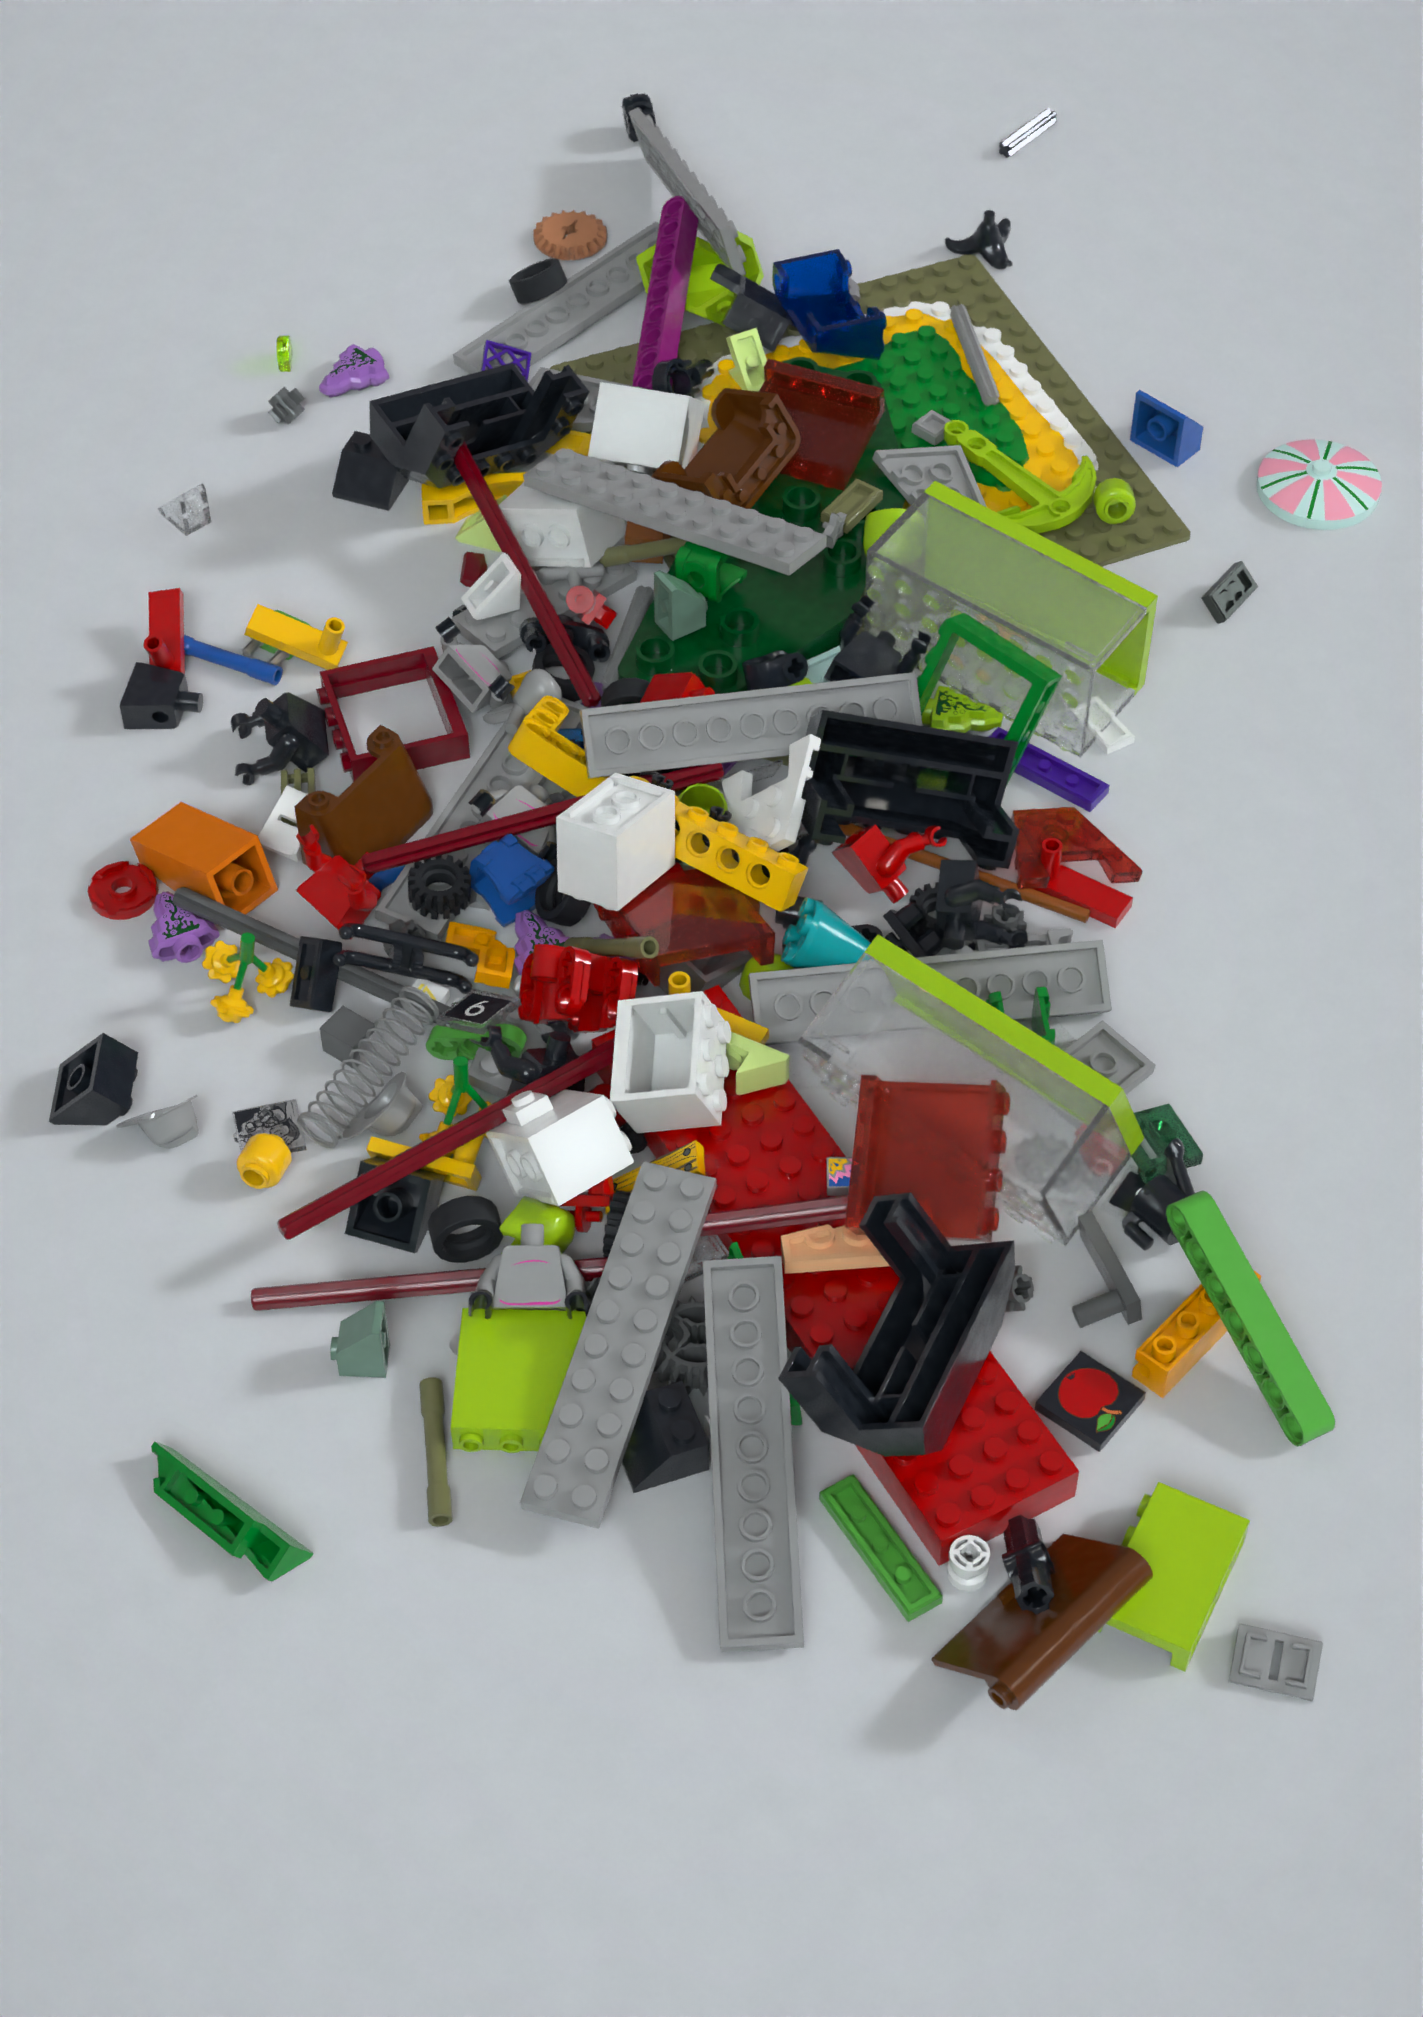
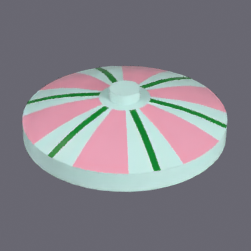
M1311 439L1286 443L1268 453L1259 466L1256 488L1263 504L1284 521L1309 529L1335 530L1358 524L1374 512L1380 499L1382 481L1375 465L1355 449L1332 441Z

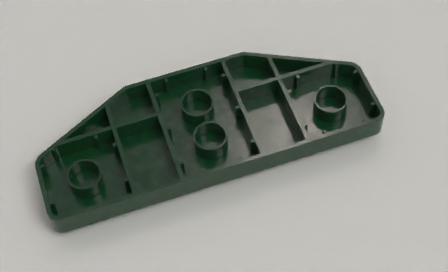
M795 357L779 363L763 392L778 394L799 430L801 441L797 452L751 509L773 518H781L788 523L800 527L811 528L813 531L823 534L825 528L822 527L821 512L853 481L859 479L883 490V499L869 513L892 508L909 510L907 500L872 459L875 450L899 449L883 389L877 378L865 370L845 372L818 366L814 360L806 357ZM866 516L847 534L843 532V536L837 539L833 549L829 547L824 548L790 576L733 556L729 557L724 563L747 570L746 578L742 583H736L727 590L719 603L710 601L705 597L708 605L706 626L674 641L655 623L653 599L618 665V680L622 678H639L651 682L656 674L692 672L698 676L706 688H712L715 694L748 691L742 663L748 659L781 650L788 654L800 653L806 660H809L840 646L839 633L848 616L854 613L851 609L852 605L859 602L864 595L872 599L886 567L876 566L867 560L865 556L863 535ZM674 559V561H673V563H672V565H671V567H670V569H669V571H668V573H667V574L672 575V576H674V577H675V559ZM623 702L621 704H634L638 702Z

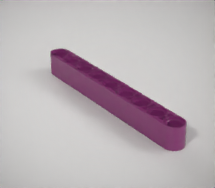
M682 196L670 198L663 205L632 382L633 386L653 390L652 376L656 365L663 360L677 358L699 223L698 217ZM670 378L671 387L673 385L672 378Z

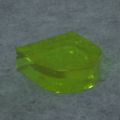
M279 335L277 337V360L280 372H291L292 345L290 335Z

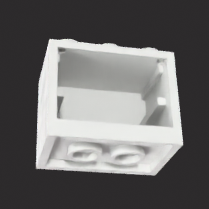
M600 382L588 457H596L600 461L612 465L627 466V470L650 476L653 475V471H656L663 462L668 460L678 462L685 469L697 454L705 403L687 395Z
M524 483L499 504L531 566L591 568L604 556L605 550L608 547H613L626 532L624 519L526 487Z
M614 773L557 816L558 892L573 896L578 900H585L600 905L607 910L619 911L674 866L675 791Z
M703 991L618 1000L610 1101L636 1133L721 1125L722 1111H725L727 1107L724 1077H727L729 1074L726 1043L731 1041V1028L728 1021H725L718 1012L716 1005L710 1002Z
M565 1089L549 1098L554 1109L527 1124L518 1126L506 1121L486 1132L515 1196L522 1198L526 1196L543 1203L560 1206L634 1163L630 1153L632 1150L630 1140L623 1131H620L615 1120L617 1116L615 1107L604 1095Z

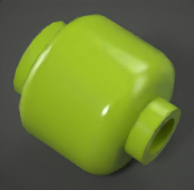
M1119 478L1106 479L1094 491L1093 502L1099 518L1104 522L1114 525L1127 521L1133 515L1136 507L1135 497L1132 488L1124 480Z

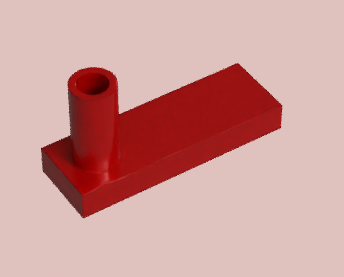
M180 588L148 592L149 636L144 640L143 646L149 654V664L179 671L185 675L183 592Z
M1046 838L1043 840L1040 859L1026 875L1024 886L1091 910L1089 917L1116 928L1132 907L1133 897L1061 865L1062 842L1057 838Z

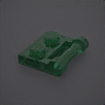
M1169 1103L1134 1113L1145 1139L1157 1155V1158L1150 1159L1140 1144L1131 1156L1138 1166L1137 1173L1144 1183H1148L1154 1177L1164 1175L1167 1172V1157L1164 1155V1151L1175 1138H1179L1184 1145L1185 1153L1183 1160L1186 1168L1202 1164L1203 1152Z

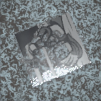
M296 1099L232 1112L236 1128L233 1136L234 1141L239 1142L240 1152L250 1137L258 1133L275 1134L281 1137L291 1153L307 1150L304 1134L297 1122L299 1112Z

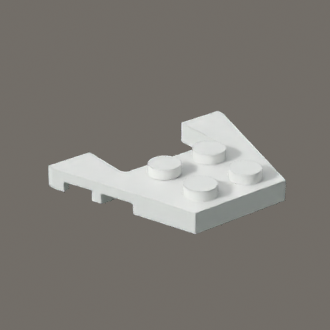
M809 734L790 744L788 777L753 796V775L741 770L722 781L728 811L732 814L730 823L738 827V832L748 837H757L766 841L769 844V848L777 852L796 842L806 800L801 798L805 781L812 778L813 771L809 764L813 750L819 751L820 738Z

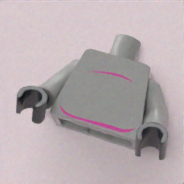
M447 617L435 627L441 635L440 641L443 654L432 670L472 713L488 704L492 709L506 704L508 694L515 688L509 683L512 675L506 662L498 660L483 645H465L457 642L456 636L461 631L452 619Z
M515 785L510 791L503 788L490 792L480 789L468 803L475 805L481 811L480 815L482 818L477 823L479 824L546 806L545 802L549 794L540 785H532L529 790H526L521 785ZM553 825L514 835L519 844L532 854L538 855L539 858L547 859L549 862L557 858L556 834Z
M530 1223L521 1225V1245H506L503 1247L502 1254L492 1258L479 1278L475 1293L469 1297L468 1315L472 1317L475 1309L483 1308L485 1309V1319H490L492 1315V1301L494 1310H562L567 1312L568 1319H573L572 1311L577 1308L585 1309L587 1316L590 1307L586 1296L584 1277L571 1256L562 1254L559 1246L544 1245V1225Z

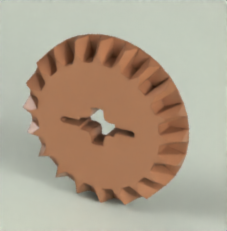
M562 210L560 214L553 212L550 217H543L542 222L536 223V229L533 230V239L537 249L549 257L560 260H578L590 257L604 247L607 241V230L602 220L596 219L594 214L587 215L585 211L576 213L575 210L571 212Z

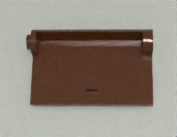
M1062 1534L1047 1548L1055 1569V1573L1050 1575L1055 1597L1051 1599L1049 1609L1039 1614L1029 1610H1021L1011 1582L931 1658L933 1664L984 1679L989 1687L988 1694L997 1706L1002 1709L1018 1710L1152 1579L1153 1572L1150 1565L1137 1551L1125 1546Z

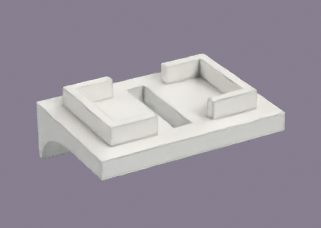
M286 786L258 838L263 848L299 863L302 855L300 842L296 838L298 828L279 819L283 817L297 823L294 806L308 794Z

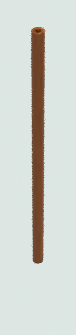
M852 823L849 825L838 824L845 836L848 837L855 831L863 829V827ZM885 836L890 844L896 841L894 838ZM927 850L910 854L908 859L940 870L941 859L951 860ZM978 869L980 880L999 887L1001 892L1007 889H1015L1020 893L1023 901L1086 923L1089 919L1091 912L1089 909Z

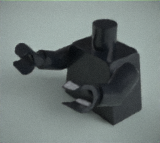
M864 595L859 602L854 603L851 607L854 613L848 616L839 633L841 651L834 657L824 678L831 682L912 673L921 659L920 654L925 655L931 636L918 631V639L913 638L911 650L902 658L901 653L893 648L896 644V639L891 633L881 631L875 637L867 631H862L857 635L862 626L863 617L870 611L869 608L875 604L873 600Z
M289 692L283 693L273 702L263 698L256 705L252 716H248L245 713H237L231 717L232 732L239 726L238 731L241 739L248 737L253 727L258 726L260 728L265 726L266 741L273 747L269 756L257 760L255 764L240 763L236 765L235 776L246 773L243 775L242 783L247 786L254 782L255 775L260 774L264 776L283 770L289 761L306 773L307 768H313L329 755L325 711Z
M941 859L936 917L943 945L951 950H959L964 947L965 940H987L998 945L1006 944L1008 949L1025 947V944L1028 942L1027 931L1018 929L1009 933L1003 927L980 920L983 901L992 905L994 903L1000 904L1003 910L1009 914L1015 915L1020 913L1017 906L1005 903L1008 899L1022 901L1020 893L1015 889H1007L1001 892L999 887L980 880L977 861Z
M557 1020L545 1024L554 1030L553 1032L541 1035L542 1040L547 1043V1047L527 1049L523 1052L521 1058L512 1056L507 1045L501 1041L502 1031L500 1026L487 1025L489 1037H481L480 1045L491 1047L490 1053L499 1073L506 1078L512 1079L507 1095L579 1057L570 1043L571 1037L568 1035L564 1021ZM585 1079L568 1087L566 1090L584 1092Z

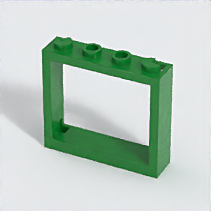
M961 613L947 618L941 624L938 631L940 638L936 646L931 648L926 655L924 662L927 665L923 673L917 677L921 716L959 637L1032 683L1004 739L1018 742L1007 781L1008 785L1062 675L966 613Z

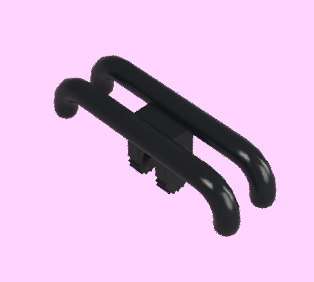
M358 923L343 924L339 929V935L344 940H349L351 937L390 944L391 950L389 958L352 950L337 951L332 958L333 964L337 967L350 964L416 979L429 980L457 988L463 994H468L472 990L471 982L460 974L423 966V952L458 959L465 962L469 967H475L479 962L478 955L466 947Z

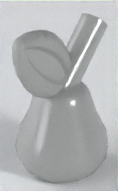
M533 669L525 675L521 686L513 697V702L490 710L483 716V720L488 724H499L507 721L505 731L509 734H515L523 716H527L542 697L552 696L561 700V688L546 670Z

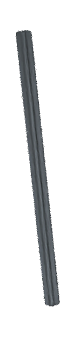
M182 887L175 891L172 900L175 906L239 935L246 932L252 933L255 936V942L297 960L299 938L188 888ZM345 964L339 967L337 979L389 1003L394 998L399 997V991L404 987L360 966ZM404 992L406 998L420 1004L431 1016H434L433 1010L423 999L411 992ZM432 999L439 1010V1016L433 1023L438 1025L478 1024L444 1016L452 1007ZM400 1000L395 1001L394 1005L403 1008ZM413 1005L416 1009H418L419 1011L423 1012L420 1008H418L417 1006Z

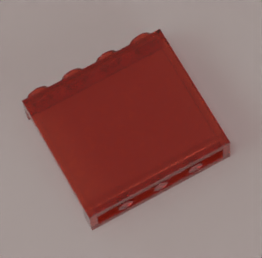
M768 359L764 366L765 381L759 392L778 394L797 426L801 440L797 452L780 473L844 491L885 411L884 389Z
M698 869L661 875L619 911L607 910L597 905L600 920L605 921L615 939L651 936L657 940L659 951L655 957L633 958L640 972L647 976L654 987L660 986L661 966L748 950L760 966L774 963V930L741 891Z
M861 1075L845 1228L856 1235H866L859 1224L874 1196L911 1192L947 1240L992 1242V1232L997 1231L999 1226V1210L995 1208L996 1192L1000 1193L1003 1185V1173L999 1169L1000 1154L1005 1153L1007 1144L1006 1132L1002 1130L1004 1115L1007 1116L1010 1111L1009 1092H1006V1088L997 1080H991L990 1085L882 1081L877 1075Z

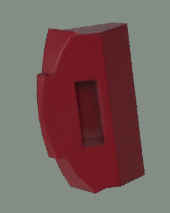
M466 552L464 554L460 583L466 587H472L487 571L484 554Z

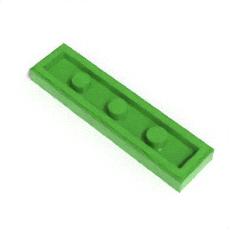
M854 1474L819 1492V1500L907 1622L942 1604L943 1595Z

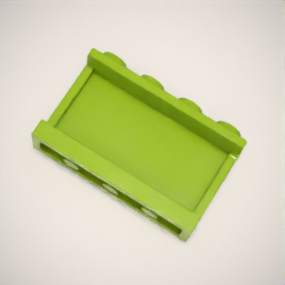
M1158 1482L1152 1496L1144 1494L1136 1514L1141 1519L1137 1527L1132 1525L1128 1527L1121 1546L1134 1549L1148 1562L1152 1569L1153 1577L1106 1624L1171 1652L1170 1666L1186 1672L1245 1542L1250 1520Z

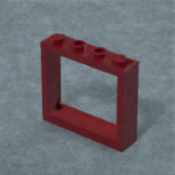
M434 646L320 671L322 688L316 689L320 705L326 704L327 708H324L328 728L334 726L335 730H332V738L335 749H342L343 753L339 754L344 773L350 772L353 782L378 758L372 756L369 752L356 754L337 699L423 679L427 680L447 734L403 744L416 770L470 758L468 732L452 691L432 670L439 659Z

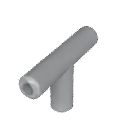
M602 563L594 564L591 568L572 566L542 568L540 570V578L542 581L568 579L571 588L576 585H582L581 578L600 577L604 575L605 571Z

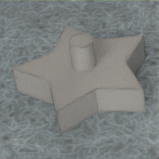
M831 512L829 523H823L826 547L833 549L837 539L843 536V525L847 514Z

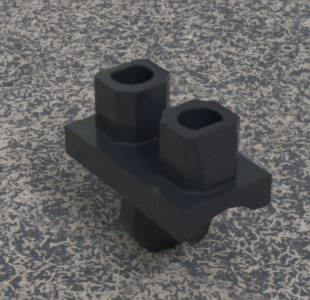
M911 902L899 911L890 909L883 915L884 919L900 938L898 939L893 932H890L885 936V939L909 953V950L915 958L935 956L944 947L943 939L940 938V933L936 928H930L922 936L914 929L927 918L918 904Z

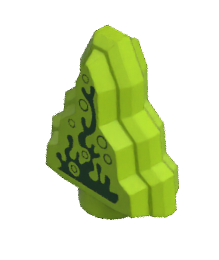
M939 685L934 698L929 699L922 713V724L930 725L931 728L966 733L969 730L983 732L1001 727L1003 714L986 704L974 703L969 697L958 694L949 687Z

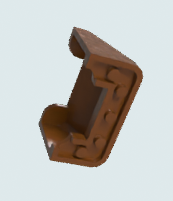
M724 388L715 398L711 408V416L718 429L685 469L678 462L668 460L659 466L652 477L666 483H675L679 487L691 491L702 492L704 495L718 500L729 501L731 504L745 509H751L797 452L801 441L800 433L778 394Z
M379 725L369 735L366 742L368 752L378 759L339 797L326 791H315L306 795L294 806L299 835H307L311 830L309 826L313 824L320 834L318 843L321 846L322 853L331 857L340 855L352 865H355L366 852L371 853L405 844L433 815L431 796L399 735L382 725ZM300 843L302 861L306 865L303 846Z

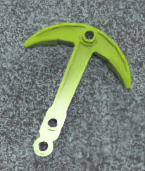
M952 420L945 424L944 440L948 446L961 445L964 455L969 462L984 467L1032 506V508L1021 512L1019 506H1013L997 513L1039 534L1060 529L1072 523L1091 504L1096 486V471L1088 456H1082L1081 464L1072 476V484L1059 492L1000 452L995 444L976 430H969L965 422Z

